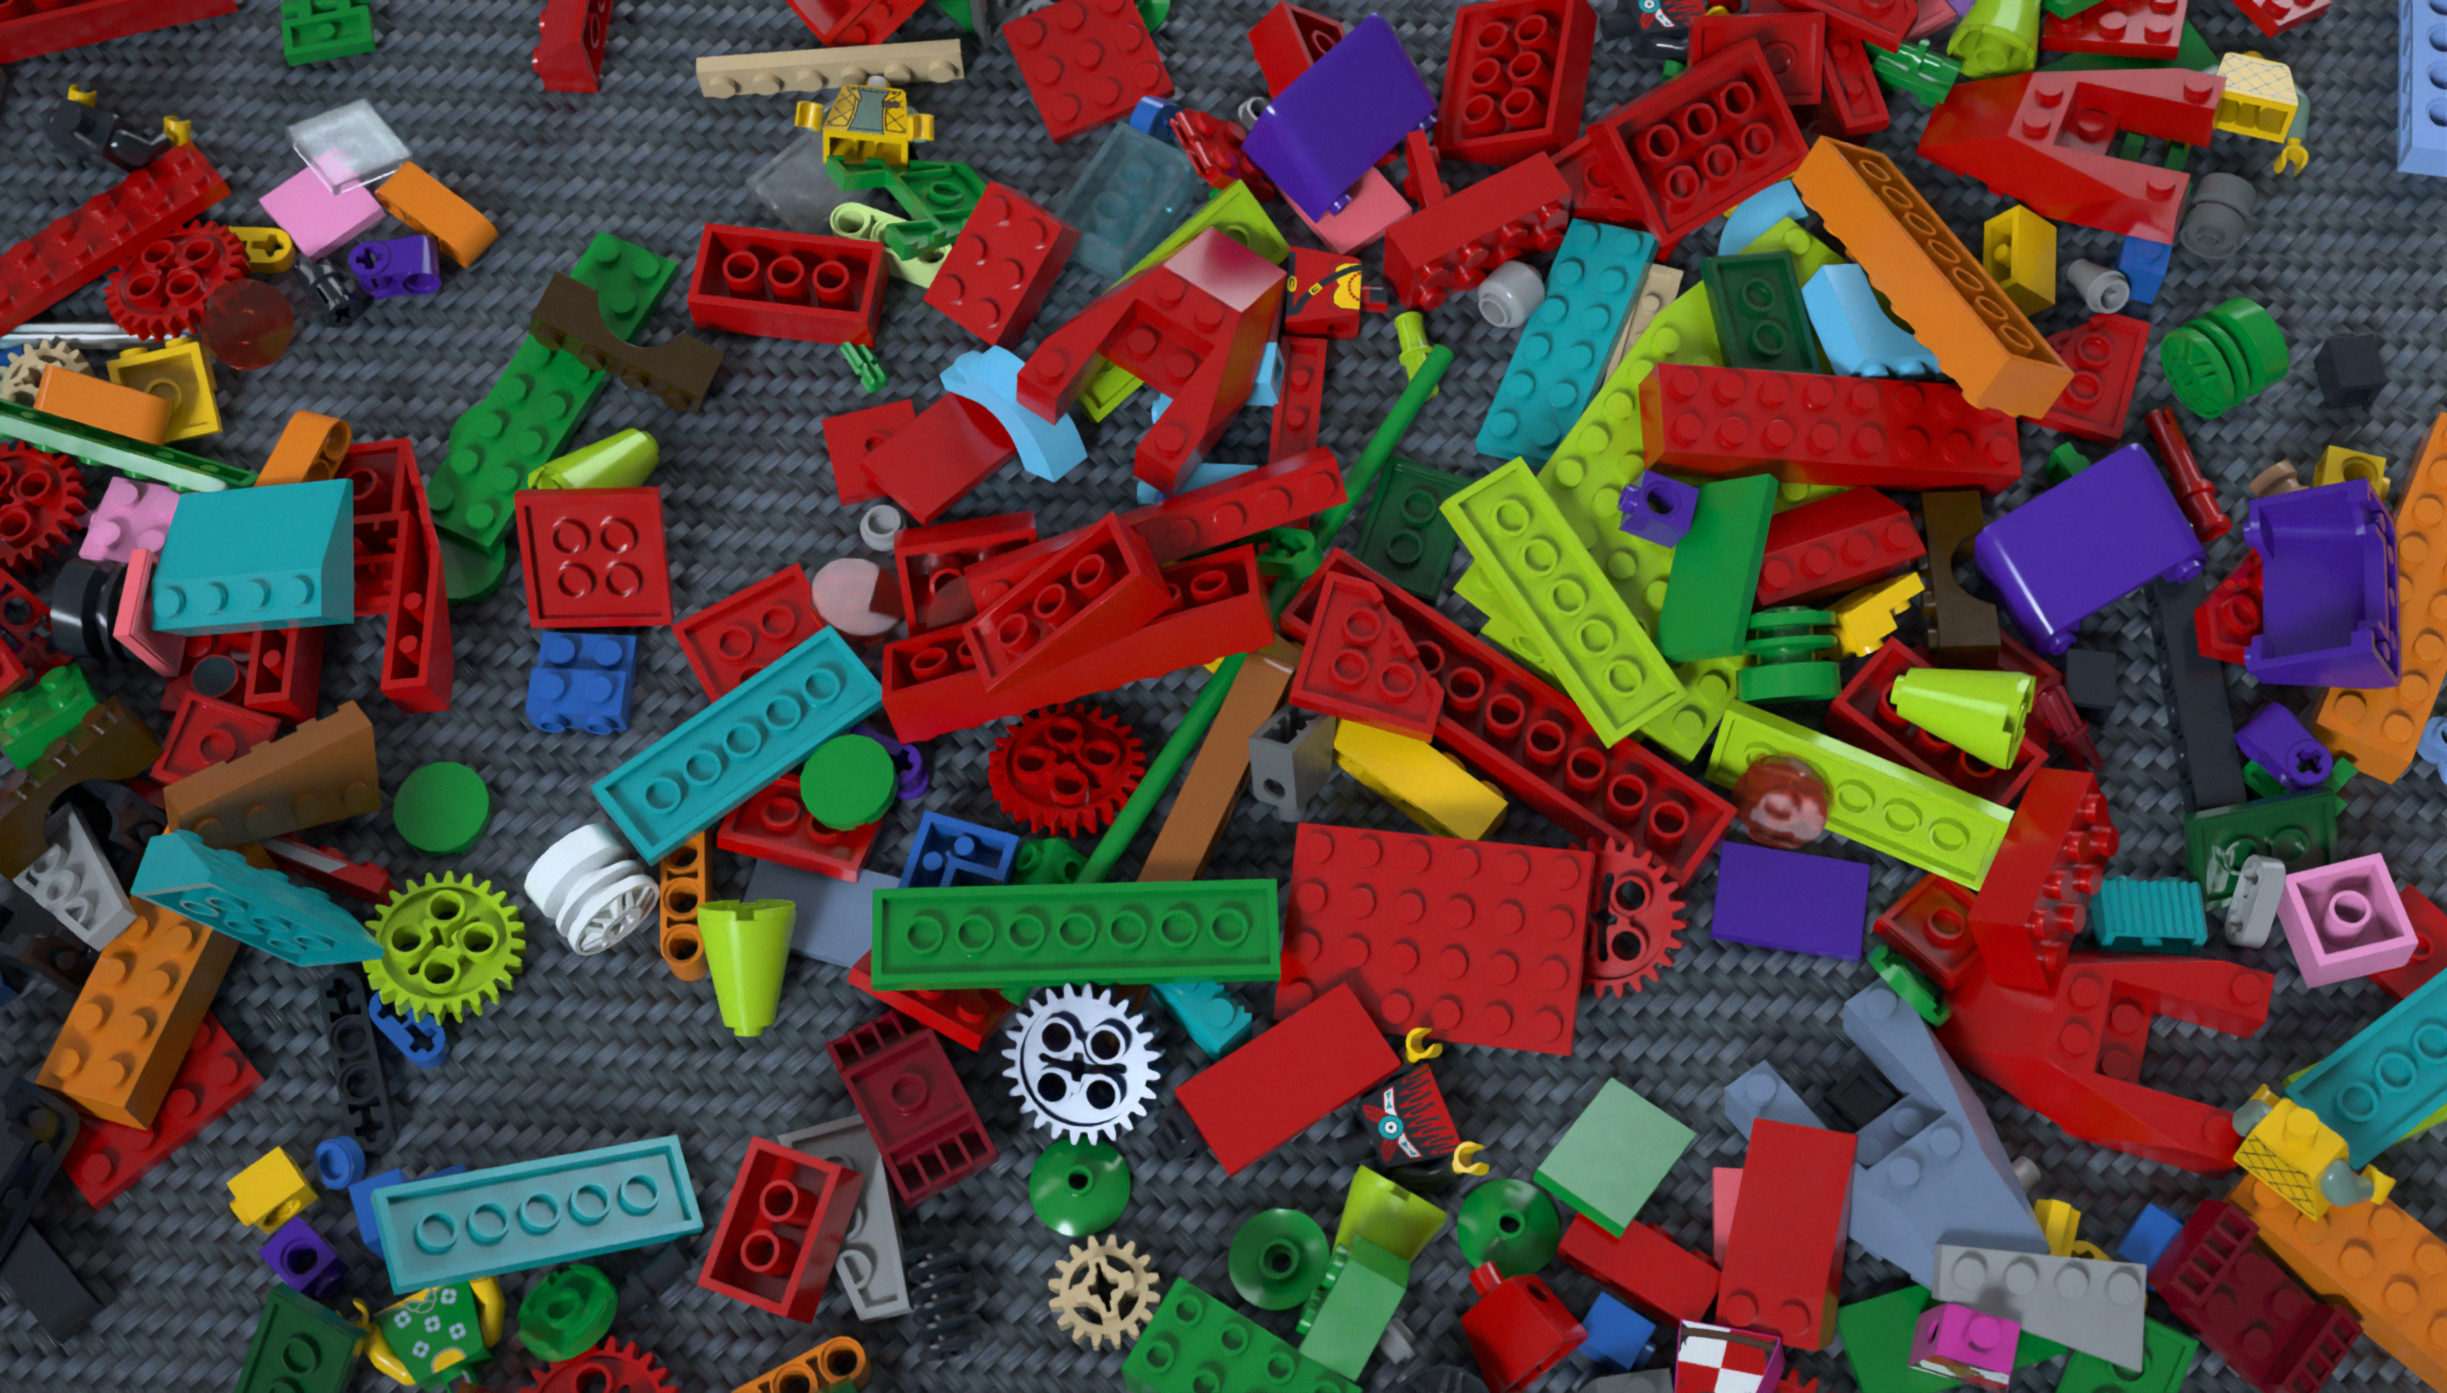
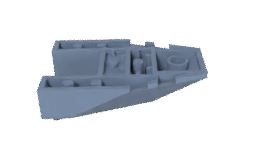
M1880 977L1844 1003L1843 1031L1905 1098L1855 1133L1859 1135L1847 1236L1863 1245L1864 1251L1879 1260L1885 1258L1910 1273L1912 1280L1931 1291L1935 1244L2049 1255L2051 1252L2049 1243L1984 1105L1922 1016ZM1765 1059L1724 1088L1725 1115L1748 1141H1750L1753 1122L1756 1117L1827 1129Z

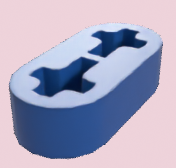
M1145 95L1132 113L1129 130L1151 142L1166 144L1175 135L1169 120H1174L1176 118L1175 114L1182 112L1183 108L1162 97Z
M379 991L374 994L368 1007L369 1016L376 1026L413 1064L428 1069L437 1067L446 1060L451 1050V1039L441 1025H437L436 1020L429 1012L421 1023H417L413 1008L411 1007L405 1013L409 1019L401 1025L393 1016H388V1012L385 1009L388 1004L384 1005L381 1002ZM419 1029L426 1037L432 1038V1042L435 1045L434 1049L430 1052L420 1049L419 1043L411 1035Z

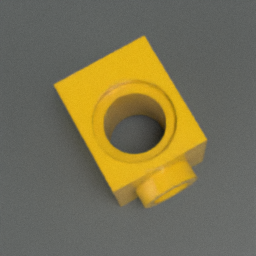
M2329 445L2315 466L2312 488L2346 482V480L2352 481L2368 478L2384 503L2390 485V478L2383 477L2386 458Z
M277 1146L226 1183L236 1197L229 1205L239 1220L246 1227L254 1223L266 1234H270L320 1198L296 1161L280 1146Z

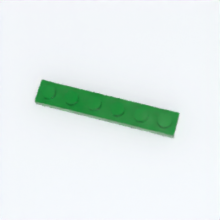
M0 398V439L14 440L19 438L34 443L36 449L44 452H67L79 456V460L88 465H111L124 469V474L133 478H155L169 482L168 486L181 492H210L252 488L260 474L169 447L134 439Z

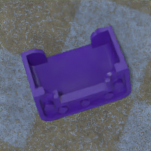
M1376 10L1266 107L1240 148L1317 224L1329 212L1333 217H1336L1353 200V197L1348 192L1354 184L1400 143L1408 132L1424 129L1425 134H1427L1439 121L1434 116L1439 107L1392 26Z
M2139 443L2130 444L1997 519L1985 527L1978 534L1974 542L1976 573L2031 651L2040 658L2050 653L2056 656L2064 653L2067 648L2070 649L2077 641L2075 635L2079 632L2080 621L2157 577L2162 576L2166 582L2178 581L2180 584L2192 580L2203 570L2207 557L2205 550L2154 461Z
M2368 478L2249 500V519L2244 520L2243 532L2248 547H2255L2263 559V634L2253 636L2251 646L2245 647L2244 659L2248 673L2255 675L2262 684L2375 690L2400 686L2402 666L2397 535L2389 511Z

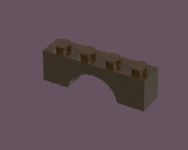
M556 270L532 315L529 334L535 336L536 341L548 349L555 351L562 349L576 356L578 361L589 369L595 371L605 370L620 377L624 385L635 391L643 392L646 390L661 397L667 406L676 411L686 412L688 410L697 415L720 370L725 353L686 333H682L673 341L657 347H639L626 343L615 336L604 323L599 311V291Z
M1980 492L1921 493L1919 512H1911V519L1927 552L1915 562V571L1919 578H1925L1926 586L1920 592L1921 616H1929L1931 626L1925 628L1926 655L1934 656L1936 669L1996 671L2001 648L1996 605L1980 601L1966 593L1957 584L1952 574L1962 564L1975 559L1974 542L1978 534L1984 529Z
M115 695L104 704L95 705L88 710L80 724L67 735L57 737L51 741L43 751L42 756L26 769L14 772L0 790V873L10 882L49 850L43 832L44 817L50 804L61 792L72 785L91 779H108L127 784L164 753L154 730Z

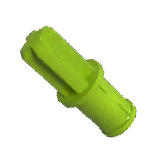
M1419 312L1403 313L1396 317V322H1394L1402 350L1399 355V362L1402 366L1406 367L1409 383L1433 349V347L1428 345L1423 315ZM1438 383L1434 387L1426 401L1438 395Z

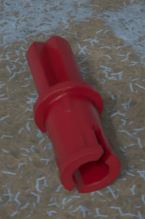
M2055 684L2044 688L2037 694V701L2054 732L2051 735L2053 743L2061 745L2073 771L2089 772L2083 761L2085 757L2094 772H2100L2105 767V763L2100 758L2087 732L2089 728L2088 721L2080 719L2063 685Z

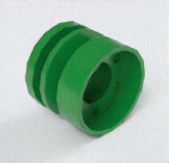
M2241 296L2230 298L2205 312L2202 318L2191 320L2185 323L2183 327L2171 331L2164 336L2160 344L2161 363L2173 391L2186 407L2198 416L2208 419L2225 414L2230 408L2244 403L2247 396L2257 395L2284 379L2289 369V355L2286 343L2275 321L2260 305L2249 298Z
M1804 606L1763 609L1750 615L1746 635H1755L1756 640L1745 641L1742 655L1757 656V665L1748 666L1736 671L1738 700L1747 704H1778L1841 697L1840 664L1832 661L1817 660L1816 651L1838 645V638L1836 636L1815 635V630L1836 626V613L1834 611L1814 610Z

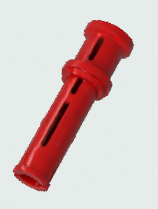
M2166 406L2163 408L2165 415L2162 416L2160 408L2155 409L2145 416L2144 423L2148 427L2176 488L2174 498L2181 510L2184 511L2186 518L2192 521L2195 535L2199 542L2207 543L2226 534L2232 528L2233 523L2229 516L2222 514L2215 498L2217 489L2214 483L2203 478L2175 418L2174 410Z

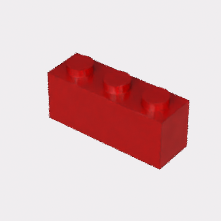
M1578 1212L1555 1254L1557 1259L1678 1332L1681 1319L1700 1323L1719 1290L1722 1273L1718 1270L1719 1264L1713 1258L1698 1250H1692L1691 1253L1672 1243L1674 1240L1673 1236L1656 1224L1647 1222L1644 1226L1634 1220L1619 1239L1580 1212Z

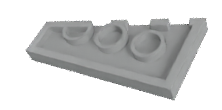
M68 801L43 824L44 837L49 850L14 878L13 881L22 890L36 899L41 906L54 914L59 921L84 942L100 952L114 938L122 935L129 924L137 918V915L83 811Z
M856 1114L777 1136L782 1146L829 1161L866 1176L834 1262L860 1321L868 1324L915 1311L914 1304L910 1299L911 1286L907 1277L908 1269L904 1256L890 1172L861 1115Z
M1935 1244L1931 1298L2017 1322L2021 1325L2020 1329L2024 1332L2068 1346L2073 1350L2098 1357L2131 1371L2141 1372L2147 1265Z

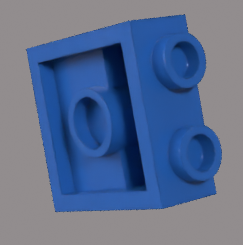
M542 632L537 668L531 669L525 713L532 725L540 730L553 733L563 732L565 728H583L590 733L599 735L610 734L613 730H628L640 647L637 636Z

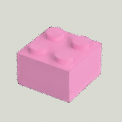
M2381 853L2286 875L2284 889L2276 912L2307 989L2398 968L2407 964L2419 942Z

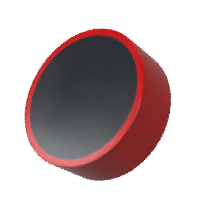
M215 654L204 657L195 664L190 674V684L195 692L226 702L231 701L238 695L243 683L242 674L236 663L225 655Z

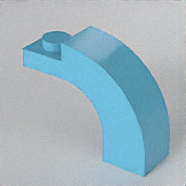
M1790 179L1765 188L1743 201L1735 209L1722 232L1717 256L1736 255L1786 216L1805 229L1808 214Z
M994 345L985 353L971 350L957 357L953 365L939 374L945 390L974 400L992 412L1013 439L1027 472L1056 482L1088 457L1080 435L1068 412L1054 426L1016 402L1017 373L1025 365L1021 359L997 345Z

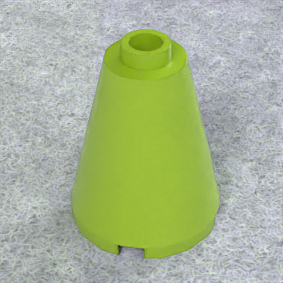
M1975 0L1950 37L1947 48L1948 57L1952 53L1956 61L1963 63L1960 72L1976 81L2033 72L2037 62L2041 0Z
M629 428L537 467L528 475L529 489L535 486L538 489L641 487L659 465L658 453L660 449L656 440L648 432H640L637 429Z
M1910 668L1906 676H1897L1893 685L1890 702L1897 705L1898 716L1996 768L2008 770L2012 767L2024 738L2026 729L2023 728L2026 713H2031L2036 690V676L2026 674V672Z
M740 899L699 904L696 918L724 1026L734 1028V1035L736 1036L765 1034V1026L775 1023L797 918L796 902L782 899H756V902L740 903Z
M1360 1165L1352 1179L1332 1253L1339 1242L1348 1246L1354 1234L1357 1233L1412 1263L1445 1225L1444 1222L1449 1214Z

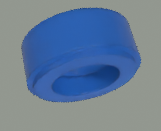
M348 1136L334 1137L321 1142L315 1150L314 1169L317 1177L326 1187L336 1190L357 1183L362 1178L365 1170V1157L361 1147L354 1139Z

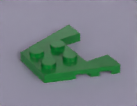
M841 155L827 156L825 172L843 192L886 187L897 199L901 207L914 219V221L886 224L884 240L902 261L911 260L955 243L987 188V185L966 163L910 160L909 167H892L883 158L866 157L865 165L844 164L845 158Z

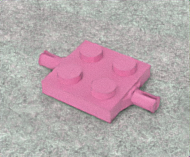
M113 477L97 509L94 511L88 510V513L75 516V519L84 528H89L79 551V556L82 559L111 561L116 567L122 562L129 563L132 549L148 548L160 558L180 495L200 492H181L168 486Z

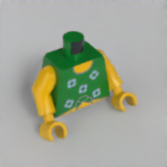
M496 1275L424 1289L373 1314L376 1323L372 1324L368 1322L369 1313L366 1302L360 1298H353V1303L362 1312V1316L359 1320L352 1323L368 1332L362 1350L377 1369L405 1386L418 1384L427 1392L435 1391L445 1386L448 1393H483L474 1370L495 1359L493 1345L501 1339L506 1312V1301ZM337 1310L336 1314L342 1317L341 1313Z

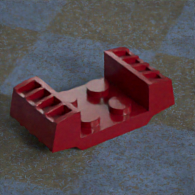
M895 1008L854 1030L848 1031L847 1034L825 1043L908 1209L1000 1161L994 1145L932 1027Z
M2204 1199L2193 1216L2186 1222L2187 1224L2178 1236L2173 1239L2165 1253L2160 1256L2156 1265L2148 1272L2146 1280L2168 1302L2170 1310L2245 1382L2258 1388L2263 1393H2318L2364 1329L2341 1304H2316L2256 1247L2251 1240L2260 1230V1227L2232 1203Z

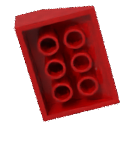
M1496 0L1458 7L1437 117L1439 121L1436 123L1432 146L1436 145L1440 158L1511 167L1542 151H1545L1550 158L1577 141L1598 19L1587 0Z
M1756 37L1727 46L1584 128L1604 169L1661 247L1669 245L1795 172L1810 152Z

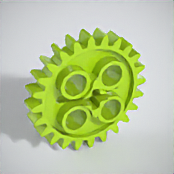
M447 871L443 883H436L433 875L426 873L425 886L419 888L415 882L409 879L406 881L408 889L406 895L403 896L394 890L389 891L391 907L376 904L375 911L380 921H366L365 927L367 932L385 951L382 959L362 961L365 973H371L368 976L371 989H380L379 996L381 1002L385 1005L395 1000L394 1005L397 1015L402 1016L412 1007L417 1023H421L428 1012L434 1013L437 1025H442L446 1013L453 1012L458 1023H463L464 1009L471 1008L480 1017L483 1015L482 1001L487 999L496 1005L501 1003L497 990L498 987L505 990H513L515 988L513 977L509 973H523L522 960L518 957L527 955L526 942L521 940L526 936L524 923L517 922L520 917L516 905L507 907L508 899L505 891L492 896L491 881L486 880L478 888H475L471 873H468L461 883H455L452 871ZM452 911L458 913L450 920L443 921L437 919L444 912ZM414 942L420 944L416 949L409 952L398 950L406 943ZM478 943H488L491 945L483 952L470 951V948ZM418 972V973L415 974V975H410V974H409V973ZM441 974L453 976L448 982L443 984L431 983L434 977Z

